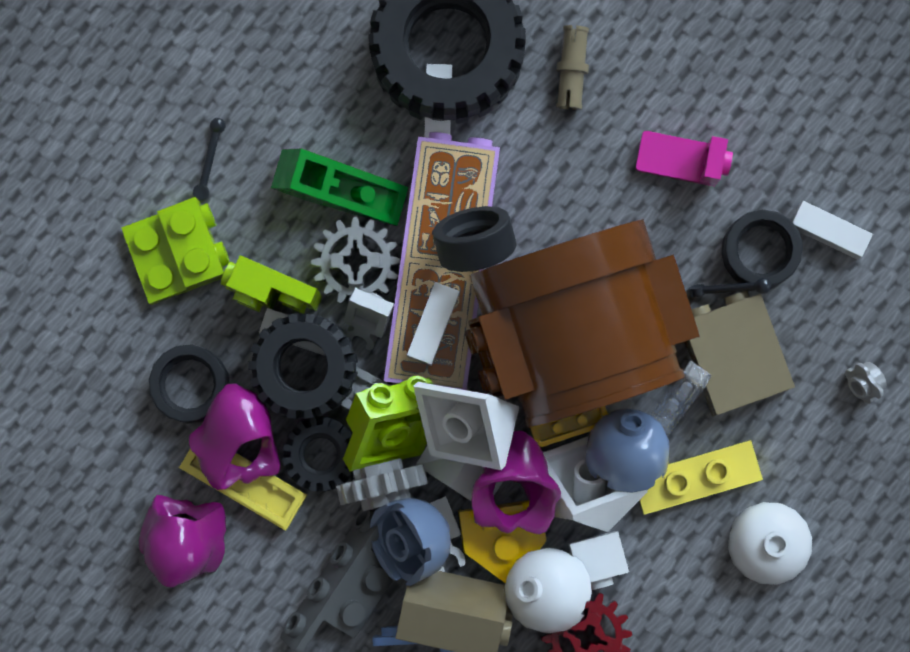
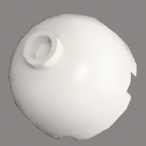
M762 502L746 508L735 519L730 531L728 550L733 564L745 577L760 584L779 585L793 580L805 569L812 554V536L806 521L796 510L781 503Z
M554 548L531 551L516 560L507 575L505 584L506 602L514 618L523 626L543 633L567 631L579 623L584 616L581 613L585 609V604L590 602L592 594L590 576L583 563L575 556H570L567 552Z

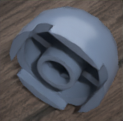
M636 409L614 410L598 420L591 430L587 442L585 463L590 474L595 479L598 474L602 479L608 481L607 487L616 491L631 493L644 491L653 487L655 480L661 476L663 478L667 472L669 439L661 423L652 415Z
M404 498L385 504L375 510L370 528L378 526L379 538L377 541H371L372 547L381 567L389 577L395 581L402 578L408 581L405 585L411 586L432 576L442 568L450 554V528L446 519L433 505L425 500Z

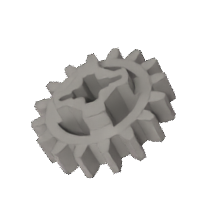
M353 217L351 227L347 228L341 220L336 221L338 232L335 234L325 229L323 234L327 240L326 244L315 243L314 245L315 250L321 253V258L311 260L313 267L322 269V272L314 277L317 283L328 282L323 291L324 294L329 296L335 291L338 292L337 302L341 305L345 303L348 297L352 296L355 288L367 293H375L379 290L381 293L388 295L390 291L385 284L386 281L398 280V275L391 271V267L399 266L401 261L400 258L391 257L390 253L398 248L397 243H385L389 231L384 228L378 233L374 232L375 222L371 219L365 227H360L357 217ZM348 237V244L339 253L331 254L333 248L341 240ZM364 237L374 241L380 247L382 254L370 252L364 246ZM357 244L361 258L367 260V264L360 265L359 272H357L358 279L355 281V274L351 266L345 264V262L352 260L353 253H355V245ZM382 270L378 279L373 284L365 287V279L373 271ZM330 271L342 272L348 278L349 288L336 282Z
M396 459L354 470L355 481L338 485L336 490L340 506L361 501L362 509L366 511L381 507L395 500L411 498L409 489L428 484L423 464L403 469L402 460Z

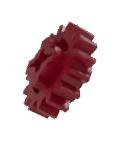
M598 592L594 600L586 602L585 608L587 610L581 621L570 629L585 631L587 625H592V632L600 640L605 641L604 643L589 641L586 647H581V640L568 630L542 635L541 641L552 643V648L547 652H563L559 644V635L570 640L573 646L572 652H598L600 650L606 652H630L631 649L622 644L624 638L631 637L632 631L621 628V624L625 623L628 616L627 614L616 616L614 611L618 603L613 600L606 606L603 605V593ZM603 613L612 623L614 637L605 634L600 625Z

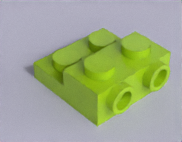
M196 197L161 209L154 216L121 228L150 305L222 279L225 271L224 266L230 263L223 242L215 243L210 228L215 227L216 222L209 204L201 205Z
M241 255L236 263L230 262L221 279V285L235 293L232 299L259 313L262 306L273 309L277 298L278 301L282 302V305L301 314L305 313L306 308L317 311L323 297L318 289Z
M412 376L408 380L392 386L378 383L355 394L346 418L353 432L343 457L349 471L423 454L427 441L413 386L417 382L433 384L430 377Z

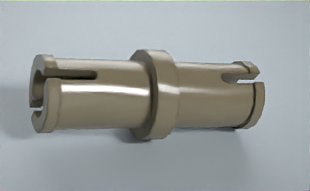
M572 25L563 26L561 61L557 62L556 71L560 72L556 108L569 110V107H571L572 110H582L584 74H588L589 65L585 63L589 28L576 25V29H573Z

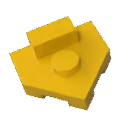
M529 500L496 506L504 514L513 515L526 510L529 506ZM472 509L458 511L463 552L505 584L507 575L516 560L528 552L540 550L546 542L545 533L533 534L517 527L513 532L507 534L501 532L496 527H481L477 525L474 521Z

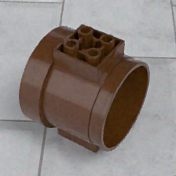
M644 219L566 241L469 275L482 316L468 321L470 329L465 330V337L471 354L478 353L483 367L482 370L478 371L484 394H491L502 400L517 396L526 416L524 420L527 427L591 411L684 378L683 369L680 368L675 354L677 353L675 344L700 337L674 254L656 260Z

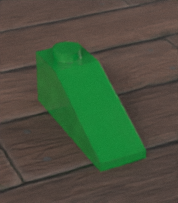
M302 148L282 149L271 189L393 226L398 225L409 188Z

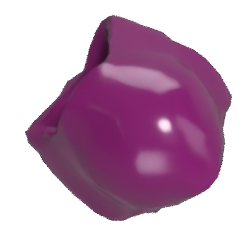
M235 383L227 384L214 398L203 424L189 435V447L198 458L201 472L205 475L210 485L217 490L227 489L238 480L249 484L259 477L276 475L280 470L278 452L272 434L271 415L266 403L259 399L257 393ZM259 438L262 439L260 452L251 465L241 467L231 464L233 457L243 443Z
M515 430L506 466L502 470L483 467L482 474L473 485L471 501L474 521L481 527H496L501 532L507 534L513 532L517 527L533 534L545 533L555 516V506L561 498V490L555 480L549 475L547 461L538 442L526 432ZM509 480L521 484L529 500L527 509L513 515L504 514L494 503L493 492L496 482Z
M157 495L153 498L152 504L145 516L138 541L139 550L144 555V562L159 583L171 588L187 583L198 575L216 572L225 554L224 536L227 528L223 505L218 502L194 505L189 500H175L163 495ZM186 513L190 516H193L196 519V521H192L181 517H175L173 515Z

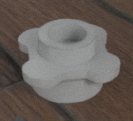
M871 362L858 363L855 365V369L848 368L845 371L849 388L856 397L868 404L874 401V397L877 399L883 397V390L886 388L887 383L883 373L875 364Z

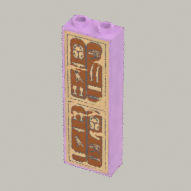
M430 132L429 138L418 136L384 374V382L387 384L396 385L408 380L412 376H422L424 378L430 377L434 385L467 390L472 354L466 341L465 330L470 329L468 321L477 318L479 305L469 275L481 270L457 272L449 271L442 267L432 231L437 223L458 211L473 207H492L500 147H493V141L471 137L468 138V143L452 141L451 135L440 132ZM437 282L460 291L433 364L430 366L407 357V353L434 283Z

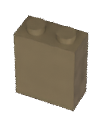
M743 291L724 298L726 306L711 311L709 304L692 309L700 337L685 341L712 417L795 388L761 294L750 297L748 291Z
M437 571L432 576L416 584L407 585L395 639L453 652H498L499 645L508 646L512 628L513 615L506 602L505 585Z

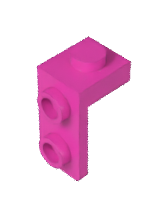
M644 131L641 136L635 169L638 172L715 187L721 180V175H729L733 152L726 151L728 139L712 136L706 143Z

